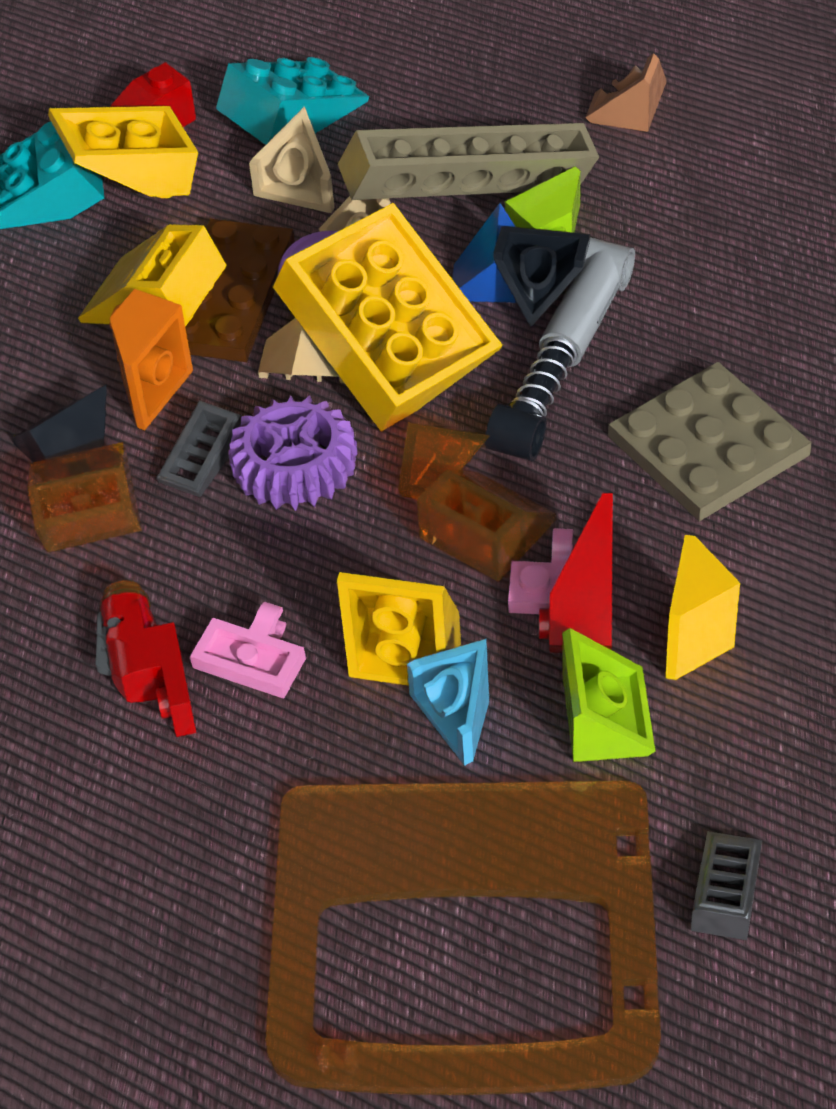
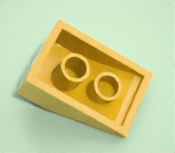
M170 106L49 108L48 116L75 164L150 197L170 198L172 196L190 195L198 151Z
M339 572L337 586L349 677L409 686L407 663L461 645L459 611L445 586Z

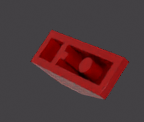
M166 62L132 80L110 106H170L182 127L196 120L190 80Z
M602 493L550 592L549 608H539V639H549L550 653H563L562 633L569 628L610 650L612 649L613 493Z

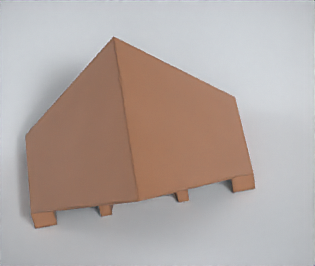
M652 54L647 58L643 71L634 66L631 72L620 82L614 79L612 85L618 91L608 94L602 89L596 91L585 118L593 124L648 132L667 82L660 59L655 54Z

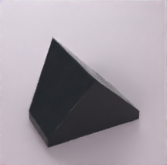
M501 226L493 252L494 261L530 328L583 269L590 244V234Z
M107 384L50 414L12 437L14 445L66 495L105 471L103 458Z

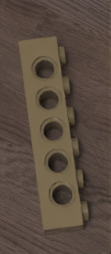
M584 123L356 130L338 162V167L351 200L525 192L575 166L581 171V185L598 160L599 155Z

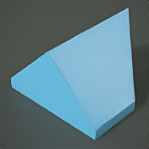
M487 639L421 657L407 663L410 696L464 766L474 760L489 705Z

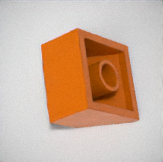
M134 289L122 304L115 307L109 320L123 384L137 428L145 431L193 372L182 306Z

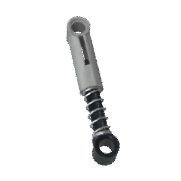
M590 238L584 267L572 280L540 338V351L537 354V360L531 365L530 373L524 377L523 386L517 390L516 398L508 405H496L490 416L485 435V446L487 449L528 461L536 459L546 433L547 421L545 416L547 415V410L545 407L554 402L552 394L560 390L561 385L559 381L564 380L568 374L566 368L576 366L581 361L617 291H624L627 287L635 262L634 248Z

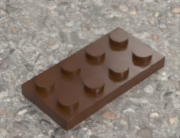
M210 219L206 230L227 266L185 327L190 355L247 362L275 293L273 285L277 279L280 261L286 250L295 242L294 232L291 228Z

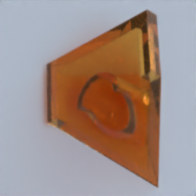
M408 422L398 487L400 496L441 504L445 499L444 490L450 483L455 484L457 482V474L472 460L474 454L490 435L464 429Z

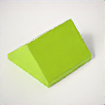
M571 628L567 629L562 633L563 685L573 762L645 757L654 753L655 744L643 667Z

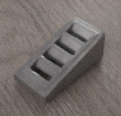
M199 400L157 476L158 482L201 497L229 458L228 450L230 449L229 443H231L232 429L238 428L241 424V415ZM210 429L218 432L219 435L216 438L206 434V432ZM201 442L212 446L209 452L196 446ZM191 455L205 461L201 466L187 461V458ZM181 468L195 473L197 476L192 481L176 474Z
M707 831L692 911L691 931L747 940L762 840ZM716 850L746 854L748 859L718 855ZM713 865L746 870V873L743 875L713 870ZM715 881L743 886V890L713 886L710 883ZM708 897L738 901L740 906L708 901Z

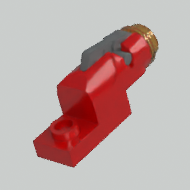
M122 580L110 584L103 592V597L99 603L100 612L97 615L95 662L97 671L100 674L111 676L116 688L127 702H146L157 699L161 718L172 717L176 737L197 733L174 622L157 625L150 610L149 596L138 583Z

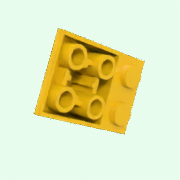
M169 224L120 258L78 319L81 323L110 324L109 318L115 307L122 304L134 289L180 304L186 327L227 265L204 225Z

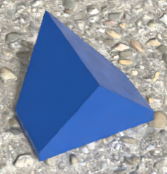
M501 203L497 205L454 263L452 280L470 302L517 303L493 257L501 226L516 227Z

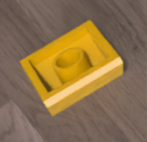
M693 535L684 536L669 612L666 679L677 680L734 648L740 582Z

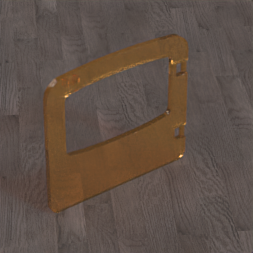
M630 781L303 785L289 790L283 796L281 802L265 1038L269 1062L278 1076L292 1085L303 1088L413 1095H483L567 1091L627 1085L649 1073L658 1059L661 1027L648 802L643 788ZM616 836H635L636 856H617ZM525 897L598 903L607 910L609 918L613 1026L609 1032L599 1036L519 1044L406 1045L322 1038L314 1031L320 916L330 906L409 898ZM624 986H643L645 1010H625Z

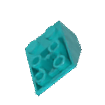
M308 57L306 61L278 58L276 62L248 59L246 63H228L216 109L266 145L304 106L316 134L367 103L370 96L355 87L356 82L354 80L336 74L329 69L330 65L326 61L319 58Z
M51 121L44 124L38 132L21 142L12 144L4 153L0 154V229L71 219L105 198L102 175L74 163Z

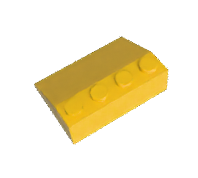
M394 203L285 259L273 285L274 290L381 432L418 411L499 351L503 346Z

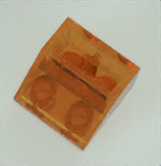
M124 442L30 463L27 487L34 527L47 553L142 531Z
M446 469L417 499L420 539L498 582L511 569V561H519L556 521V513L485 475L473 471Z

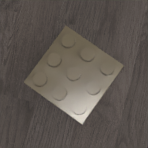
M719 362L611 422L608 429V437L699 522L810 456L812 443Z

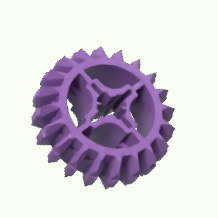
M291 395L288 401L284 403H278L271 399L268 408L255 406L253 416H241L239 427L232 429L231 443H229L230 449L228 450L232 475L236 479V483L240 484L244 494L254 495L259 505L271 500L276 510L284 503L291 504L295 511L299 503L309 502L315 507L318 497L322 496L332 500L335 489H345L348 477L354 475L356 455H358L354 430L350 425V421H345L341 409L331 410L327 401L315 405L310 395L302 402H296ZM318 445H323L324 447H326V450L318 447ZM260 456H266L268 457V459L264 461L260 458Z

